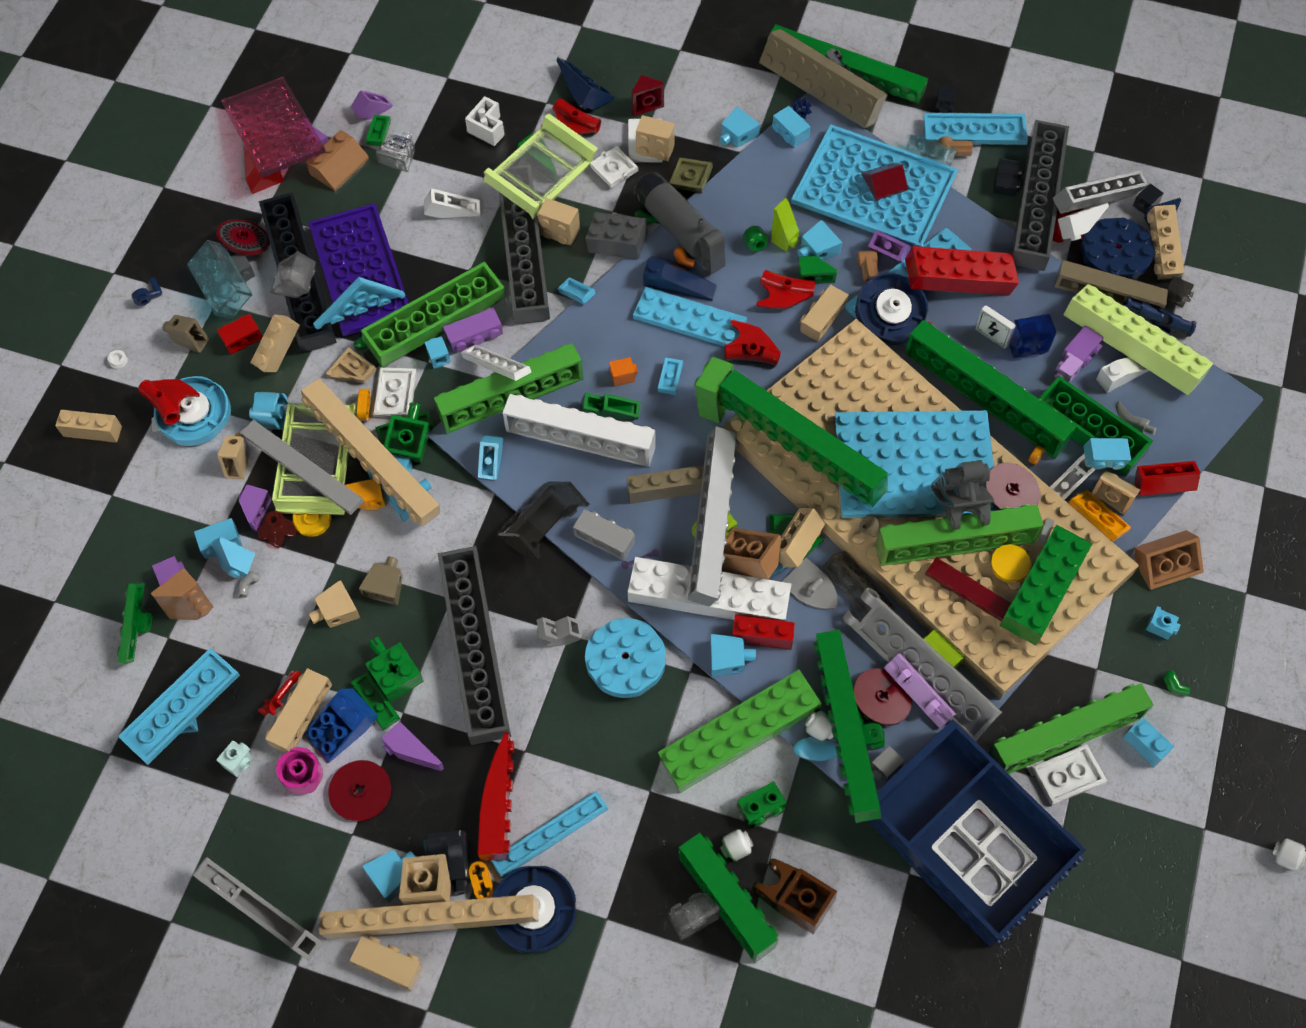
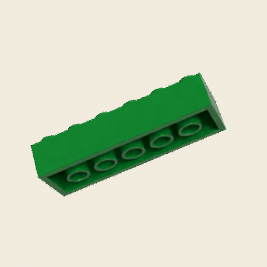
M1060 376L1039 397L1044 404L1054 408L1060 415L1070 419L1077 426L1071 439L1081 446H1084L1090 438L1128 439L1131 461L1124 468L1117 469L1125 477L1148 452L1153 443L1152 439Z
M1056 524L999 626L1036 646L1093 543Z
M698 833L679 847V859L750 958L756 963L776 948L777 936L779 935L772 925L768 926L764 921L765 915L758 906L755 908L750 902L752 898L746 889L742 890L737 884L739 880L734 872H729L724 866L726 862L719 853L716 855L712 850L713 844L707 836L703 837L701 833Z

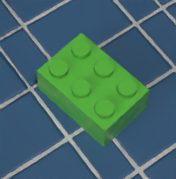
M712 356L709 363L707 362L704 365L702 375L695 380L694 387L696 388L697 408L700 417L719 424L727 412V409L723 406L720 384L733 371L732 363Z

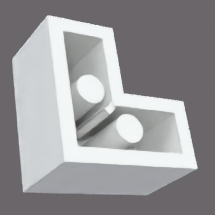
M484 96L465 118L467 132L495 146L504 136L503 121L499 120V104Z

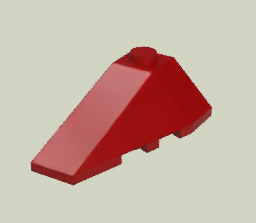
M257 132L244 137L245 180L252 194L284 182L280 168L260 133Z

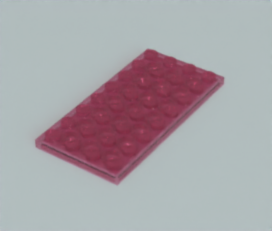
M284 77L221 100L261 178L326 152L324 145Z

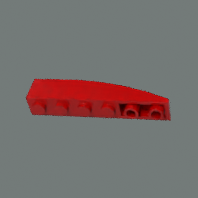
M504 733L497 748L483 791L478 855L481 861L506 860L507 853H510L511 849L510 840H507V833H511V820H508V812H512V800L509 799V792L513 791V781L510 780V772L514 770V763L510 758L511 753H514V740L510 739L509 733Z

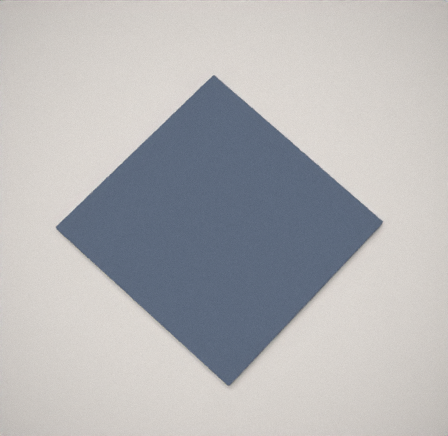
M806 93L791 108L811 126L810 137L807 140L793 147L779 133L775 132L771 125L705 185L703 193L696 192L687 200L724 237L725 266L711 275L705 272L702 261L699 258L692 257L685 250L687 258L696 260L694 268L683 267L717 285L713 300L710 301L655 289L747 317L746 323L761 328L774 342L776 347L781 350L777 366L754 361L725 360V347L633 319L634 311L645 289V286H643V272L647 260L651 256L670 259L677 263L674 250L682 247L660 224L646 237L639 259L624 257L591 286L596 294L584 305L575 301L511 358L523 363L527 359L536 358L545 352H551L563 345L573 343L582 360L583 380L536 399L544 403L558 404L569 409L575 408L579 411L581 399L585 392L602 397L606 393L640 401L638 420L617 421H627L634 425L648 426L655 430L656 448L650 467L506 432L503 412L449 434L446 433L442 422H440L429 432L428 438L741 703L795 671L800 670L821 702L820 711L828 715V710H831V706L826 705L824 693H827V688L822 687L820 676L824 674L823 670L819 671L817 659L820 658V655L815 654L813 642H817V633L840 629L852 686H854L856 679L863 672L870 669H884L889 663L843 620V616L849 609L857 612L861 620L872 609L860 597L866 588L874 590L879 595V598L923 639L930 633L822 531L820 535L825 540L806 558L821 569L832 581L837 594V609L824 610L810 607L800 602L790 593L785 621L795 622L792 649L744 644V649H756V661H744L743 672L712 677L711 634L732 637L734 620L628 602V588L635 557L692 566L695 538L692 535V526L698 518L700 494L630 504L627 476L703 466L704 469L708 434L716 426L723 428L724 424L737 415L732 410H727L719 424L699 416L694 383L697 377L702 375L704 365L707 362L709 363L712 356L732 363L733 370L735 369L767 391L856 319L844 308L819 342L800 332L801 324L799 322L802 316L809 313L812 303L819 300L821 292L824 289L827 290L830 284L849 294L848 302L859 294L865 283L863 282L861 267H858L857 252L875 250L868 246L874 233L791 203V199L830 124L885 144L887 143L809 93ZM951 187L925 243L947 227L966 243L972 251L1011 253L1015 230ZM784 198L789 201L799 229V242L795 248H791L788 252H785L771 242L774 208ZM822 220L842 242L840 254L823 260L837 269L836 282L815 284L814 297H810L787 309L757 307L756 303L758 301L767 299L770 296L765 287L760 285V279L765 270L799 279V256L797 250L802 248V236ZM755 225L760 226L769 239L767 246L758 252L749 250L743 241L745 230ZM876 250L879 274L889 272L900 263V261ZM1051 254L1045 271L1015 265L1019 284L1010 295L922 290L928 302L926 322L933 323L936 329L947 334L952 340L963 345L972 354L979 356L985 363L992 365L998 372L1008 376L1011 381L1024 387L1027 392L1038 398L1056 380L1055 375L1058 372L1056 367L1063 361L1061 356L1064 349L1083 328L1063 315L1072 298L1077 293L1054 287L1057 271L1062 261ZM985 305L1016 325L1006 349L975 330L981 310ZM1102 340V349L1097 355L1093 354L1091 356V362L1087 367L1083 366L1080 369V372L1070 384L1118 417L1117 402L1120 401L1130 414L1150 420L1149 426L1155 427L1156 432L1154 435L1144 434L1152 439L1153 443L1148 452L1126 477L1112 467L1095 469L1065 501L1068 503L1073 497L1086 490L1092 493L1105 471L1116 474L1120 479L1134 486L1137 466L1195 461L1200 473H1202L1261 404L1263 398L1214 364L1189 396L1151 371L1106 393L1096 380L1101 368L1128 356ZM908 342L899 345L886 344L960 410L984 411L979 405L906 355L905 351ZM631 357L632 363H636L638 374L635 375V382L614 387L609 362ZM665 357L683 360V368L676 395L658 392ZM988 413L990 436L1049 487L1084 454L1083 446L1071 439L1056 459L1044 452L1039 463L1033 465L1029 462V457L1036 446ZM485 435L503 438L502 458L497 480L478 478L480 441ZM735 450L734 457L736 460L732 469L734 477L730 487L732 494L729 499V513L737 522V528L770 533V514H796L799 509ZM1185 492L1139 496L1138 493L1125 515L1110 508L1131 526V529L1113 543L1130 557L1134 552V547L1139 546ZM584 509L595 511L600 517L606 520L611 519L618 526L629 528L634 532L636 543L624 561L574 536L573 526ZM796 567L784 570L768 580L781 582ZM880 625V630L882 632H885L886 627L884 625ZM963 664L956 668L962 676L998 709L1002 707L1031 673L1030 671L1005 696L999 699ZM912 699L911 710L902 722L892 726L881 725L885 732L886 745L881 749L867 750L870 765L890 746L904 760L902 766L904 767L951 721H948L942 728H939ZM864 717V724L873 723ZM808 718L779 735L793 747L799 740L812 737L806 732L807 726H805V722ZM833 737L830 740L826 739L828 741L838 744V740L834 741ZM836 756L825 761H811L844 789L843 783H847L846 777H841L839 765L843 764L842 758L838 759ZM873 776L876 792L880 790L890 779H888L884 783L881 779L877 780Z

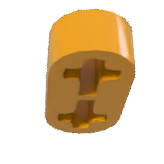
M359 389L357 418L360 421L369 420L370 389Z
M474 862L469 868V876L474 894L477 899L492 898L494 888L489 870L483 862ZM477 867H480L481 870H484L481 873L483 878L482 880H479L476 874L473 875V873L476 872ZM483 884L486 890H490L487 893V897L479 895L482 892L481 885Z

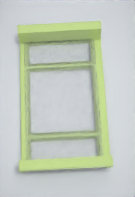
M548 113L544 118L542 127L494 171L490 168L484 171L483 183H488L528 212L532 219H534L546 198L554 200L590 166V162H592L598 148Z
M288 402L282 441L344 485L349 455L348 448L338 442L336 435L326 429L325 423L322 420L316 419L310 407L306 408L304 404H291V402ZM355 403L345 405L357 417ZM278 463L272 497L276 513L345 514L342 508Z

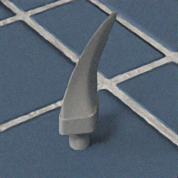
M1120 401L1117 402V411L1121 419L1143 434H1155L1156 428L1149 426L1150 420L1130 414Z

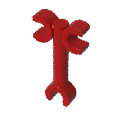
M298 670L296 672L291 671L287 676L286 682L272 699H265L264 706L259 707L257 710L263 716L268 713L275 715V710L283 705L280 702L281 699L298 682L301 673Z

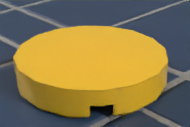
M293 514V524L296 530L308 537L324 533L332 521L331 514Z
M1008 544L1002 545L995 550L991 557L990 566L994 572L993 574L1001 581L1016 583V581L1025 579L1030 572L1031 560L1024 549Z

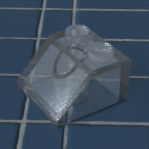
M296 252L280 262L270 293L297 298L304 293L306 294L311 287L310 281L315 274L316 262L300 252Z
M698 892L689 898V902L684 905L679 903L670 909L671 912L668 913V919L681 941L719 918V908L706 892L703 894Z

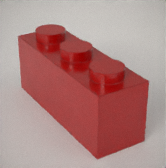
M1195 461L1137 466L1134 484L1136 488L1140 489L1139 496L1197 491L1201 473Z
M735 615L732 637L742 638L746 645L791 650L795 622Z

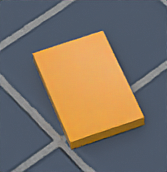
M1088 490L1073 497L1068 502L1069 505L1112 542L1131 529V526Z

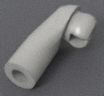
M249 571L239 581L238 597H247L249 585L251 582L257 583L259 581V573Z

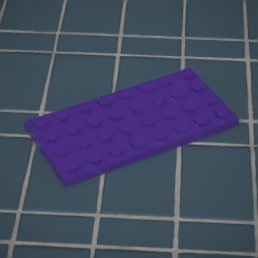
M375 203L308 222L333 303L358 277L401 290L405 294ZM405 296L402 299L397 297L390 300L391 303L380 307L375 305L367 308L368 311L358 315L353 313L345 316L344 320L339 321L343 336L361 332L363 328L409 304L407 297Z

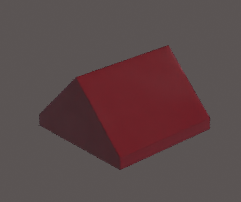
M640 75L632 90L633 117L664 107L663 81Z
M890 163L862 173V177L876 201L908 191L903 164Z

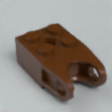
M770 859L768 866L779 877L780 881L773 886L755 882L752 886L753 891L776 912L814 935L836 900L837 890L801 868L798 869L777 859Z

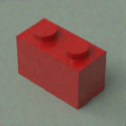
M250 314L242 316L238 320L224 325L217 330L230 355L263 338Z

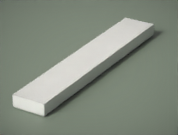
M476 344L461 352L464 359L515 381L531 373L529 366Z

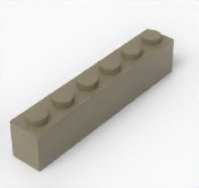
M1062 260L1057 271L1054 287L1078 294L1089 284L1096 287L1106 296L1112 297L1114 301L1121 305L1129 297L1132 301L1140 304L1142 302L1149 304L1156 310H1163L1166 306L1168 290L1065 260Z

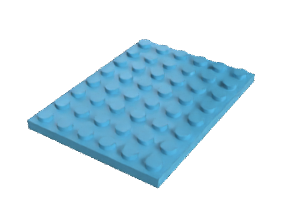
M830 124L791 199V203L872 233L878 230L911 247H923L956 178L958 169ZM890 163L903 164L908 191L876 201L863 179L862 173Z
M987 410L835 412L836 438L888 472V491L874 507L869 504H863L856 495L847 493L839 484L841 518H865L870 515L875 518L945 517L947 515L944 505L934 495L931 483L941 473H945V469L956 468L963 462L982 460L983 464L987 463L989 471L994 467ZM954 486L953 490L958 495L957 486ZM990 503V510L997 511L998 509Z

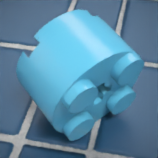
M256 392L254 394L253 407L249 410V416L266 429L281 430L285 424L288 398L284 393Z

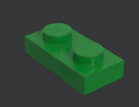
M373 115L366 138L367 145L384 146L391 123L390 116Z

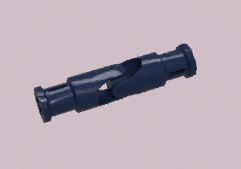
M1127 297L1122 305L1145 320H1153L1154 324L1175 332L1181 331L1189 337L1195 331L1196 321L1190 322L1182 319V316L1162 309L1156 310L1149 304L1143 302L1140 304ZM1166 313L1169 316L1168 322L1166 324H1160L1162 321H1164Z

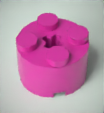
M295 747L290 749L289 752L279 758L276 765V773L279 780L293 794L303 795L314 792L323 777L321 763L307 748Z

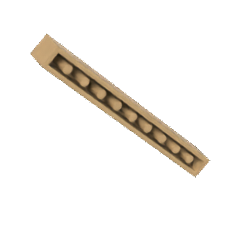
M320 378L301 390V401L304 406L311 408L316 419L322 420L325 423L326 429L336 435L338 442L348 448L353 458L357 457L365 471L369 470L372 473L376 483H381L384 486L386 493L397 500L398 506L409 513V517L414 523L418 522L423 527L440 514V505Z
M532 894L320 912L319 935L326 939L534 923L539 922V900Z

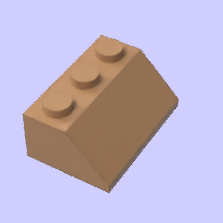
M339 130L306 161L312 177L336 191L369 160V156L352 136Z
M732 528L726 536L727 542L723 551L725 560L721 571L769 579L778 566L781 536L779 534Z
M1187 530L1134 547L1136 563L1139 565L1138 569L1150 590L1204 573L1200 538Z
M184 568L151 593L170 619L198 620L206 616L213 608V605L199 584Z

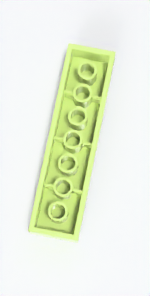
M1089 284L1072 298L1063 314L1079 326H1087L1104 337V342L1188 396L1204 379L1213 365L1205 356L1196 353L1189 346H1185L1177 341L1175 337L1166 334L1159 327L1147 322L1143 317L1136 315L1126 306H1122L1114 301L1112 297L1106 296L1096 287Z

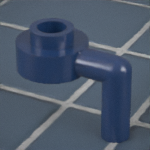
M155 278L149 279L152 291L140 288L132 293L131 297L136 305H147L151 298L162 295V290Z

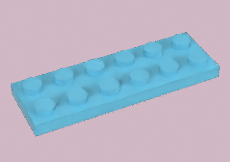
M924 113L923 115L925 144H937L938 139L945 136L952 138L953 141H972V144L1027 145L1028 142L1025 114Z
M645 287L633 314V319L723 347H725V344L737 339L740 335L739 331L731 325V320L747 322V317Z
M210 648L118 737L148 765L240 674Z

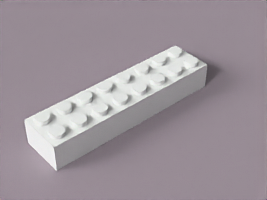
M510 394L503 411L506 432L650 467L656 448L655 430L648 426L642 427L627 421H617L611 417L597 416L591 412H581L575 408L569 409L558 404L544 403L539 399L532 400L522 395Z
M635 557L628 588V602L734 620L735 615L780 621L786 620L791 583L723 572V578L719 587L721 590L720 598L708 607L688 600L692 566Z

